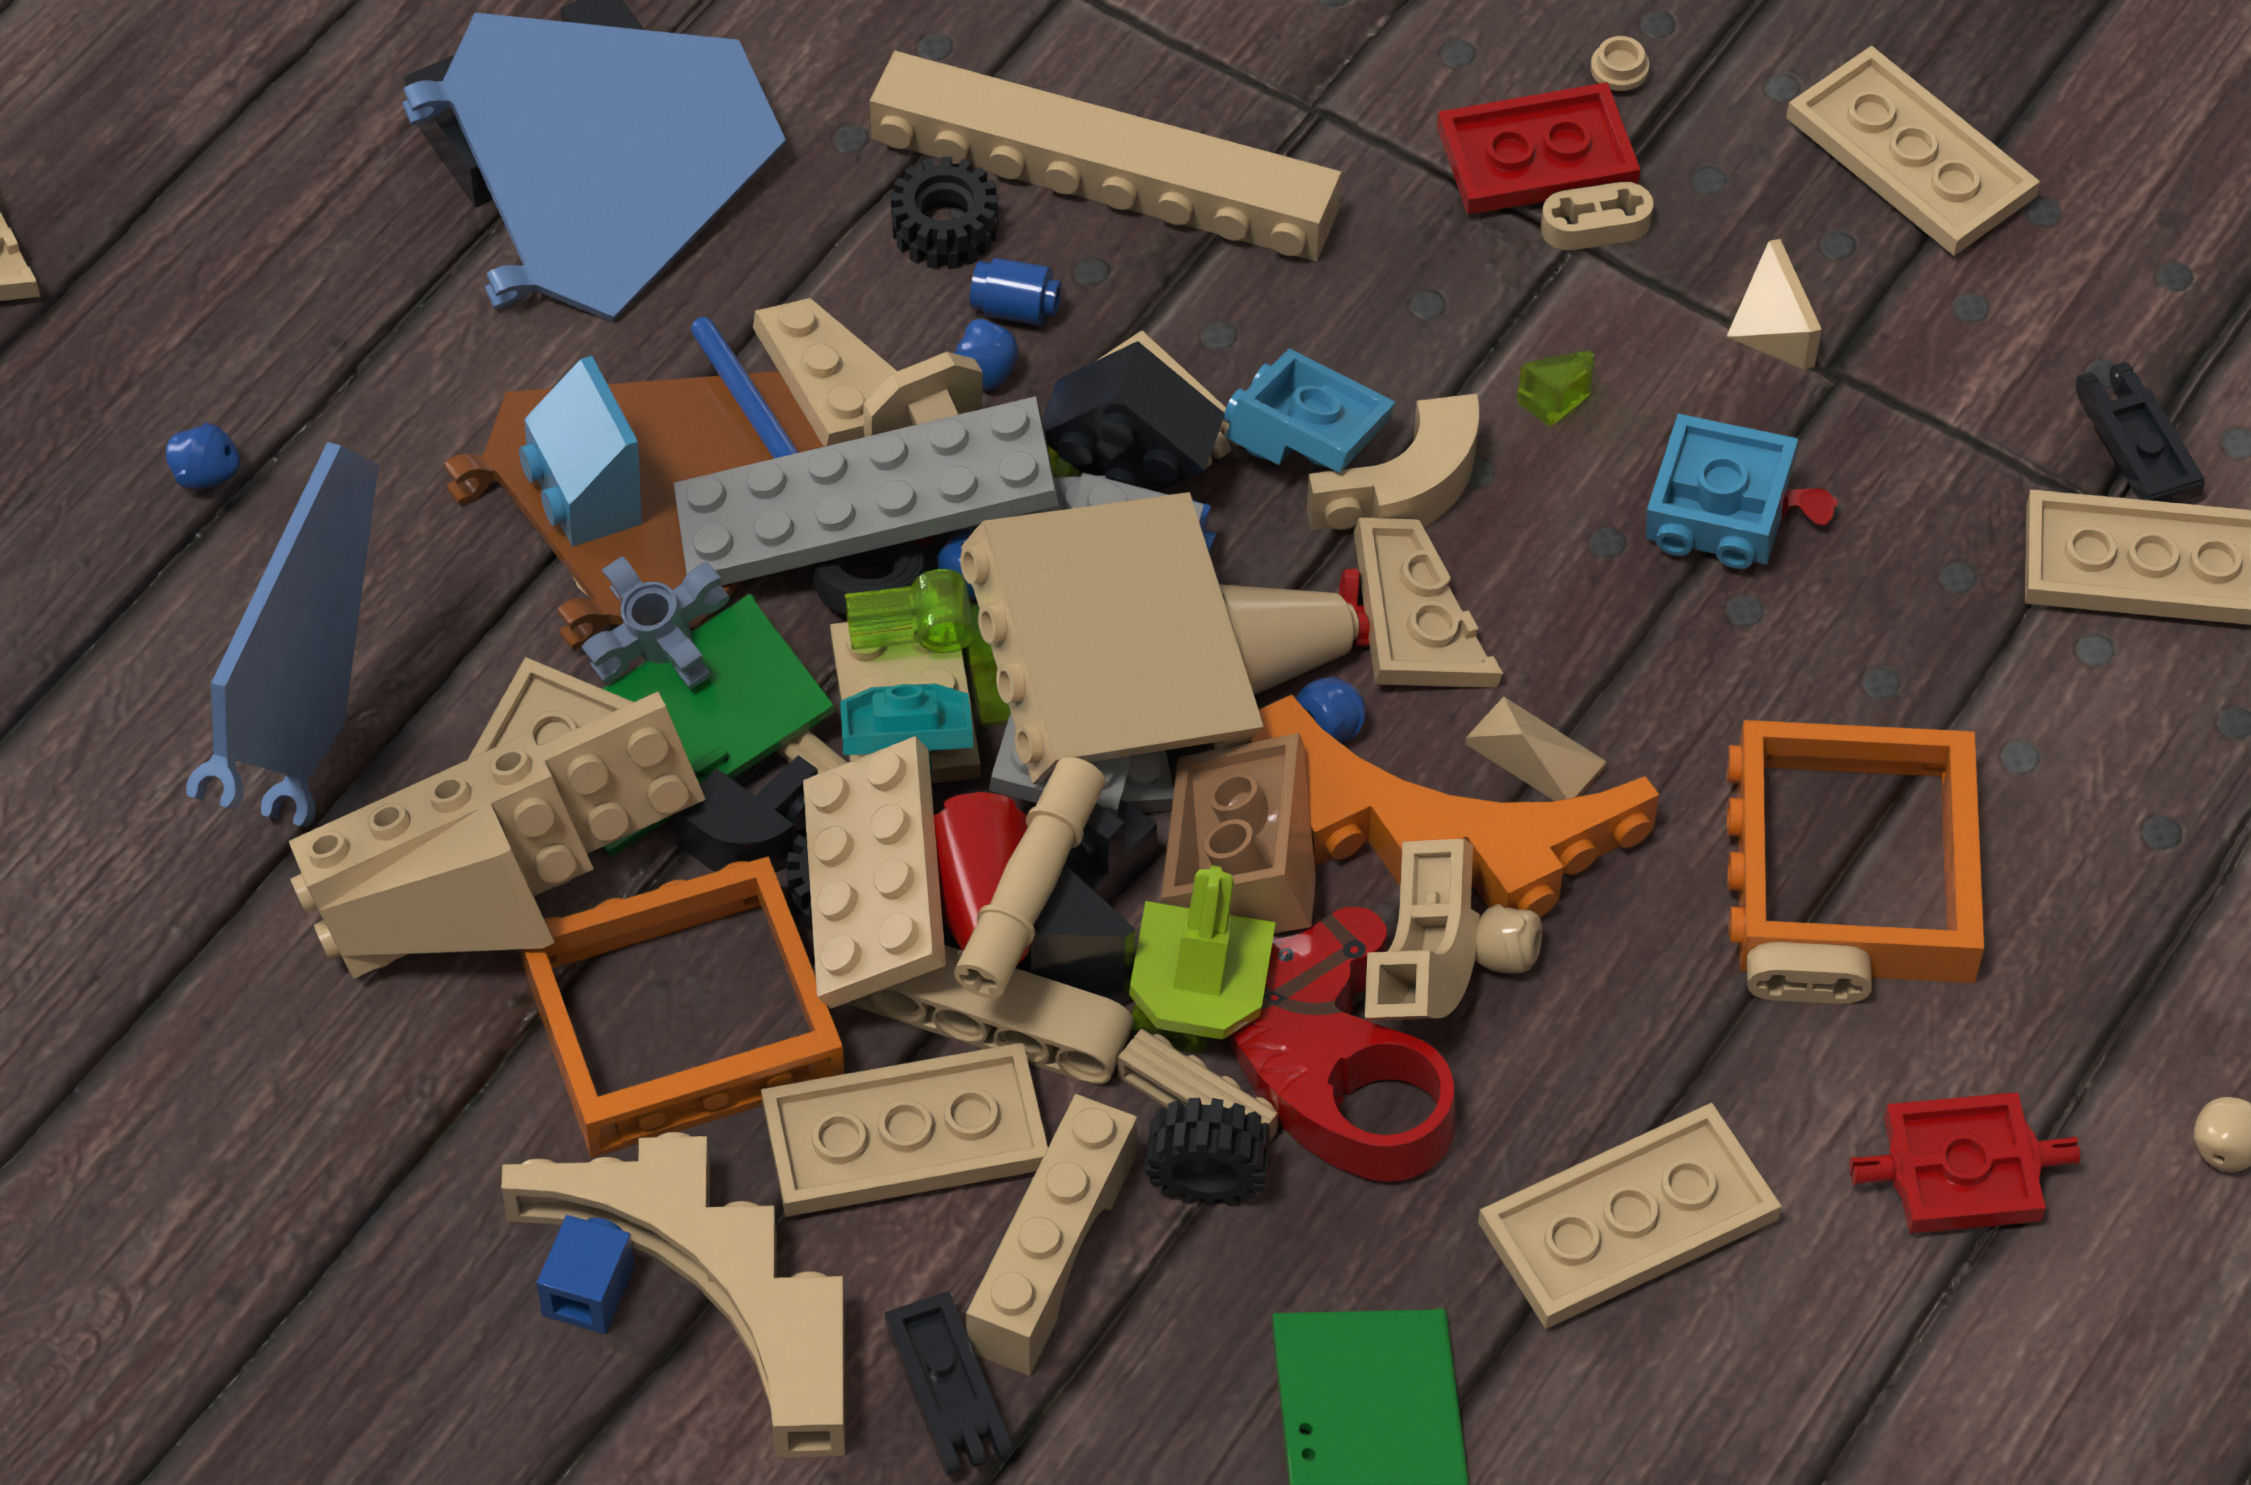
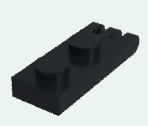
M947 1291L884 1312L885 1326L945 1475L948 1477L961 1472L959 1457L954 1450L955 1447L963 1445L973 1468L986 1464V1454L980 1439L989 1436L992 1447L999 1459L1013 1455L1010 1438L950 1292Z

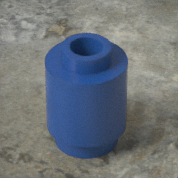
M996 257L993 258L991 263L978 261L972 277L970 307L983 310L985 317L1042 326L1047 315L1056 316L1058 312L1062 282L1053 279V270L1050 266Z

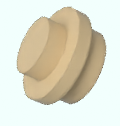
M1614 36L1606 39L1594 52L1591 59V73L1598 83L1608 82L1611 90L1627 91L1637 88L1646 80L1649 73V59L1642 45L1635 39L1626 36Z

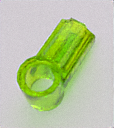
M950 569L928 571L918 576L911 587L845 594L848 631L852 650L919 643L922 648L929 652L952 653L967 647L974 639L975 631L968 584L964 576L957 571Z

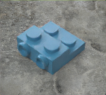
M1289 348L1272 366L1264 363L1256 373L1251 386L1246 391L1239 388L1233 394L1224 412L1223 421L1229 424L1225 438L1244 447L1251 455L1260 459L1270 460L1278 465L1293 450H1296L1305 455L1310 462L1318 466L1329 467L1340 473L1389 422L1396 402Z
M1677 414L1647 508L1646 539L1655 541L1662 551L1671 555L1683 556L1690 553L1692 549L1715 553L1720 562L1732 568H1747L1752 562L1767 565L1782 517L1783 499L1798 453V438Z

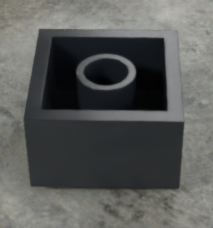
M1136 341L1057 379L1042 422L1047 445L1057 452L1061 459L1073 465L1081 473L1094 476L1105 475L1106 479L1158 492L1205 471L1225 413L1144 345Z

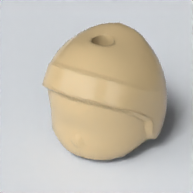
M1500 904L1486 909L1481 915L1477 927L1475 961L1479 965L1499 973L1517 974L1528 971L1538 959L1540 952L1542 923L1538 914L1531 910L1503 907Z
M2222 1097L2207 1103L2202 1108L2195 1124L2194 1140L2200 1154L2212 1167L2223 1172H2237L2251 1166L2250 1102L2240 1098Z

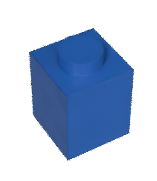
M566 1214L537 1281L542 1316L606 1335L635 1267L631 1234L623 1231L618 1225L606 1219L589 1218L584 1220Z

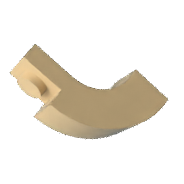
M1477 394L1417 401L1414 442L1404 453L1391 461L1375 466L1344 469L1340 473L1328 471L1309 474L1306 511L1311 531L1328 528L1348 529L1357 524L1359 517L1418 519L1423 527H1426L1445 514L1463 493L1473 471L1479 425Z
M1445 839L1402 842L1400 909L1397 930L1393 943L1387 952L1367 953L1366 1019L1371 1021L1438 1019L1449 1015L1461 1001L1472 974L1477 950L1476 933L1480 920V914L1471 909L1473 844L1467 840Z

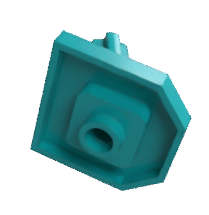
M936 683L900 684L871 687L840 701L844 756L871 754L916 736L928 748L931 776V750L974 748L969 694Z

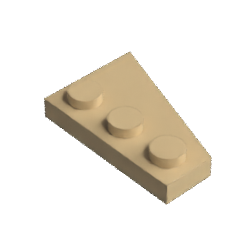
M1359 517L1354 530L1364 609L1370 625L1368 638L1375 684L1497 688L1503 672L1494 656L1487 657L1476 637L1479 628L1469 610L1464 612L1461 610L1448 586L1451 577L1420 520Z

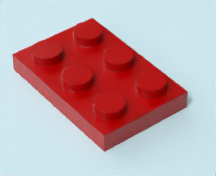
M1608 82L1438 111L1437 129L1467 215L1544 202L1552 194L1564 190L1618 182L1639 183L1640 167Z

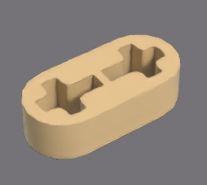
M1618 182L1560 191L1547 198L1543 205L1541 235L1548 244L1561 250H1579L1631 242L1647 234L1651 226L1653 198L1648 190L1632 182ZM1618 208H1626L1627 212L1632 216H1625L1624 211ZM1563 217H1569L1570 221L1574 224H1567Z
M1768 942L1757 945L1747 955V987L1754 996L1771 1001L1851 1004L1865 999L1872 991L1871 957L1866 951L1847 945Z

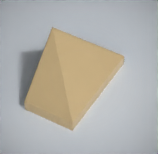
M1781 239L1771 240L1766 246L1726 337L1803 370L1813 368L1816 363L1822 329Z
M1504 696L1466 737L1467 746L1554 801L1582 796L1606 769L1607 762Z

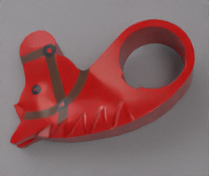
M1345 907L1336 910L1299 934L1290 937H1273L1261 1015L1229 1035L1227 1039L1239 1066L1256 1095L1266 1099L1273 1105L1275 1111L1278 1112V1124L1305 1149L1330 1165L1363 1178L1386 1182L1406 1180L1418 1176L1435 1166L1451 1146L1455 1133L1454 1081L1445 1059L1428 1043L1416 1037L1351 1015L1353 996L1359 992L1366 991L1367 953L1387 952L1388 946L1386 925L1376 913L1362 907ZM1387 1079L1412 1083L1426 1091L1437 1104L1433 1113L1419 1126L1406 1132L1391 1135L1363 1131L1348 1122L1339 1112V1108L1345 1100V1097H1342L1343 1093L1350 1095L1357 1088L1367 1083Z

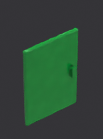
M748 594L691 631V641L702 654L704 659L701 662L711 674L709 678L690 690L684 684L669 662L660 664L647 660L602 688L632 702L659 692L699 785L716 768L733 779L836 712L833 703L756 604V599L751 594ZM702 773L704 775V777H697L699 774ZM674 815L603 847L609 856L613 857L673 818Z
M1445 1309L1272 1314L1271 1325L1289 1485H1469L1448 1318ZM1300 1430H1308L1310 1432V1435L1303 1432L1300 1433Z

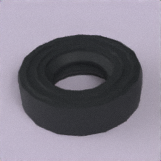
M912 540L815 563L813 570L814 586L821 601L838 613L854 618L875 619L895 615L911 607L923 593L925 558L917 542ZM862 565H879L893 571V573L886 577L877 579H860L850 576L846 572Z

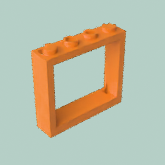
M1744 720L1739 745H1728V766L1726 771V782L1737 783L1738 797L1729 798L1726 828L1727 836L1738 837V852H1729L1727 888L1731 891H1739V907L1730 906L1728 936H1730V942L1739 943L1740 971L1747 972V955L1757 945L1768 942L1847 945L1860 948L1871 957L1872 978L1975 983L1984 951L1975 731ZM1764 768L1941 777L1947 930L1766 921Z
M769 856L751 862H734L725 866L720 871L694 879L673 880L663 884L657 890L630 898L609 899L593 909L566 917L545 918L544 920L555 943L541 949H520L523 969L591 1158L639 1144V1138H652L669 1132H679L763 1106L761 1089L845 1074L841 1040L827 1005L817 997L814 971ZM762 906L810 1032L598 1097L552 968Z

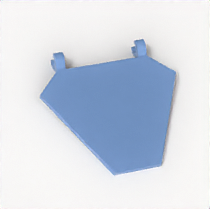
M474 13L443 81L424 80L404 87L407 100L402 103L411 125L427 122L447 108L453 109L523 264L521 266L504 265L487 272L490 284L485 286V290L493 308L499 309L509 306L523 298L527 293L535 290L610 322H614L781 150L786 141L744 49L737 39L485 13Z
M330 442L326 443L211 682L213 755L208 762L201 764L189 776L186 785L188 797L203 800L208 784L213 779L219 778L224 787L219 806L235 810L240 805L244 794L241 776L236 770V761L286 774L282 782L274 785L264 795L261 802V814L263 816L277 819L282 802L292 797L297 805L293 824L308 828L313 822L316 807L313 796L308 789V780L345 724L379 464L341 445Z

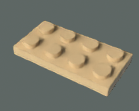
M1872 45L1789 102L1786 116L1789 121L1953 256L2037 197L2040 181Z
M2030 489L2026 506L2025 604L2251 625V510Z
M914 736L803 780L817 997L832 1009L946 966L928 748Z
M1023 1043L761 1089L762 1104L785 1217L1036 1172L1048 1149Z
M1709 1103L1480 1209L1478 1224L1539 1320L1547 1329L1779 1220L1782 1206L1713 1103Z

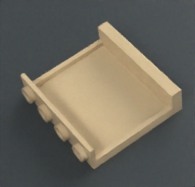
M1190 492L985 520L980 523L961 546L960 562L965 580L972 584L980 609L978 615L980 633L984 641L991 645L998 668L996 675L997 689L1001 699L1009 705L1016 728L1014 736L1016 752L1019 759L1027 764L1032 784L1042 783L1054 770L1057 762L1064 757H1076L1090 763L1213 743L1216 750L1246 744L1264 727Z

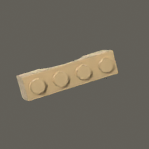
M1074 1095L966 1312L967 1336L976 1356L1022 1374L1031 1375L1057 1322L1064 1289L1081 1244L1099 1213L1104 1209L1111 1210L1136 1159L1137 1116L1081 1095Z

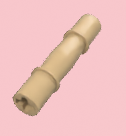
M1076 757L1061 758L1057 762L1036 806L1029 811L1026 817L1028 828L1004 869L990 905L983 906L977 915L978 923L954 969L955 979L971 993L985 998L1000 997L1025 947L1032 943L1035 937L1033 925L1056 886L1070 849L1077 847L1081 843L1084 836L1083 829L1105 786L1104 775L1093 764Z

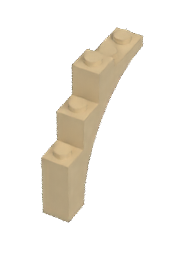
M669 1132L658 1137L639 1138L638 1161L624 1162L612 1157H601L589 1163H555L547 1159H531L522 1164L502 1165L501 1189L507 1222L562 1225L566 1214L584 1220L589 1218L609 1220L618 1225L623 1231L631 1234L633 1248L659 1259L697 1286L731 1322L756 1364L771 1408L776 1458L845 1456V1304L843 1276L827 1277L818 1272H801L789 1278H777V1233L774 1206H758L752 1202L737 1201L729 1203L724 1207H710V1162L707 1136L692 1137L685 1133Z

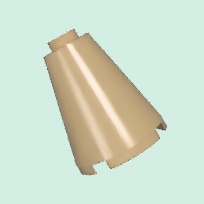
M1219 584L1254 696L1346 655L1352 647L1353 640L1358 636L1359 622L1356 611L1338 593Z

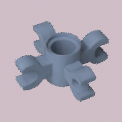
M623 556L602 569L604 576L612 584L609 587L611 592L621 604V616L624 620V623L614 630L600 632L582 645L583 651L592 661L590 663L592 669L603 683H609L622 675L630 662L640 655L652 663L661 664L669 662L690 690L709 678L711 674L701 662L704 659L702 654L691 641V630L688 625L690 621L700 614L713 613L730 600L729 595L720 585L723 582L721 577L709 562L702 563L692 569L686 575L682 584L673 590L660 582L642 583L634 569ZM662 620L661 622H659V623H657V624H655V625H651L652 623H654V622H656V621Z

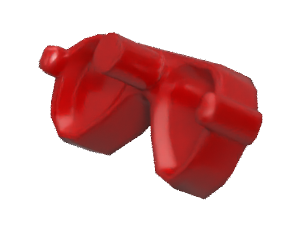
M1823 488L1786 490L1781 520L1789 509L1799 508L1804 516L1815 526L1824 527L1831 521L1834 509L1838 505V499Z
M1350 568L1342 571L1339 595L1343 597L1346 603L1353 606L1358 617L1359 632L1357 638L1353 640V645L1355 647L1370 646L1368 638L1370 631L1369 619L1365 614L1364 605L1357 606L1360 579L1359 569Z

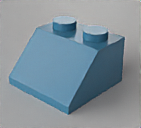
M593 356L582 358L524 419L526 445L519 447V458L526 478L530 483L538 481L542 488V504L552 526L561 524L571 546L642 525L638 441Z

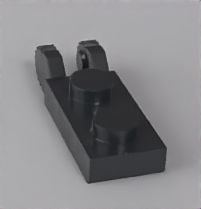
M2123 362L2113 365L2109 369L2110 382L2114 394L2118 397L2116 400L2110 398L2103 384L2096 377V374L2089 372L2077 376L2075 386L2080 404L2083 405L2088 418H2092V422L2139 500L2178 503L2202 495L2206 483L2204 476L2151 389H2145L2130 364Z

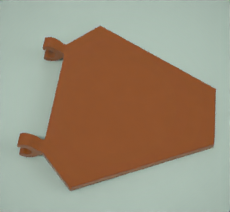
M778 371L747 373L799 453L823 447ZM720 376L608 384L638 441L642 525L571 546L561 524L555 526L550 524L542 504V488L538 481L531 483L528 481L520 462L519 447L526 445L524 419L553 388L505 392L484 454L479 456L467 453L459 454L444 463L445 470L454 480L446 485L447 490L459 505L473 502L482 495L491 482L494 480L498 481L590 597V599L573 598L557 608L558 614L567 624L559 629V634L572 650L581 649L588 639L600 633L608 624L621 625L624 623L621 616V604L611 592L609 587L612 584L602 572L603 568L621 556L631 565L642 583L660 582L672 590L682 584L687 574L674 482L773 459ZM742 581L722 585L721 587L730 597ZM719 610L697 616L688 623L690 630H694L713 618ZM662 620L656 621V622L652 623L651 625H655V624L661 622Z

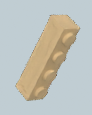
M1140 1029L1134 1039L1130 1041L1125 1050L1118 1056L1117 1078L1168 1108V1103L1176 1100L1184 1106H1188V1098L1200 1097L1203 1105H1211L1212 1098L1223 1099V1107L1230 1108L1234 1103L1245 1106V1115L1255 1111L1262 1116L1261 1123L1267 1122L1270 1127V1141L1277 1133L1278 1112L1275 1111V1108L1269 1101L1262 1097L1254 1098L1241 1090L1238 1083L1228 1076L1219 1077L1208 1070L1203 1061L1196 1056H1185L1174 1049L1169 1040L1162 1035H1151L1145 1030Z

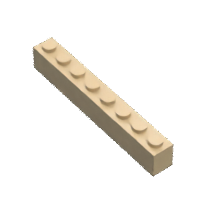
M895 50L870 99L871 140L885 143L893 148H904L940 159L942 157H952V164H960L961 160L964 159L972 162L973 168L978 169L981 167L985 171L995 173L1006 179H1017L1050 188L1061 194H1072L1094 200L1116 209H1126L1163 219L1174 225H1185L1218 234L1229 240H1239L1276 250L1287 256H1298L1317 262L1339 211L1341 171Z

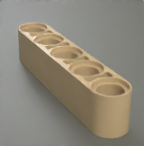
M944 945L946 966L846 1003L982 1049L1023 1043L1028 1064L1090 1084H1104L1110 1080L1118 1062V1056L1123 1051L1135 1023L1131 1013L1111 999L1015 968L1000 997L985 998L973 994L962 987L954 976V969L963 951ZM814 965L813 971H814V974H815V977H816L815 965Z

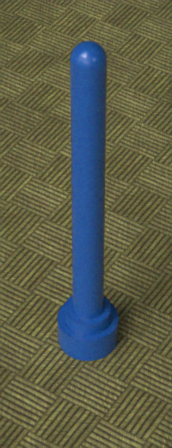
M707 317L697 318L691 326L694 338L773 459L799 453L714 322Z

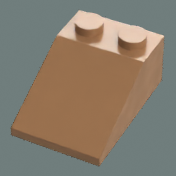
M1299 733L1178 757L1161 900L1164 904L1190 908L1195 874L1200 869H1210L1211 865L1222 867L1223 872L1231 874L1234 878L1229 915L1276 922L1274 934L1311 927L1316 875L1304 745Z

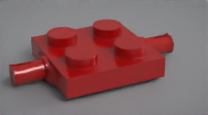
M2018 1092L1887 1104L1884 1114V1122L1890 1144L1889 1153L1887 1155L1850 1157L1849 1173L1852 1176L1851 1182L1854 1186L1886 1181L1893 1183L1895 1190L1902 1199L1909 1234L2041 1222L2046 1209L2039 1182L2041 1167L2079 1165L2080 1147L2077 1145L2078 1139L2076 1136L2038 1141L2034 1132L2025 1121Z

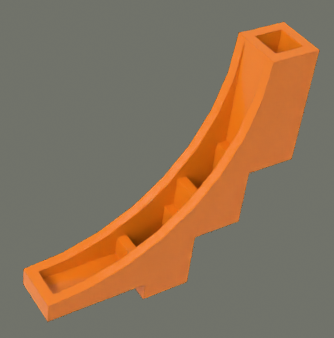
M1292 694L1259 709L1264 727L1248 742L1251 743L1296 733L1300 734L1304 745L1315 866L1332 858L1337 860L1344 859L1355 853L1363 843L1369 842L1401 887L1402 842L1465 839L1473 844L1472 885L1489 908L1500 904L1503 907L1531 910L1537 913L1539 917H1542L1559 902L1564 873L1569 875L1577 874L1589 867L1597 857L1620 846L1622 848L1633 847L1643 841L1654 830L1659 793L1646 776L1601 793L1553 802L1500 803L1448 795L1402 780L1361 759L1324 731Z

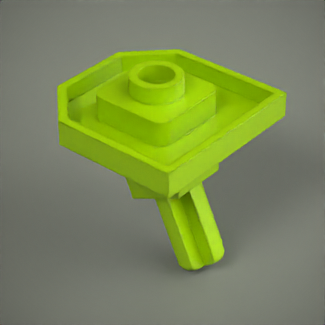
M1211 865L1210 869H1200L1197 871L1194 877L1190 908L1145 901L1129 995L1157 1029L1224 1039L1261 1015L1276 922L1229 915L1234 878L1231 874L1223 872V868L1220 866Z

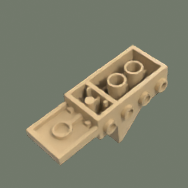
M656 692L537 746L530 731L290 840V846L302 873L291 878V882L306 914L308 915L319 910L323 921L314 924V927L328 958L332 960L342 956L353 979L374 969L385 967L392 961L407 954L541 949L555 942L534 896L551 888L564 885L573 878L593 870L594 868L587 855L588 853L706 799L659 692Z

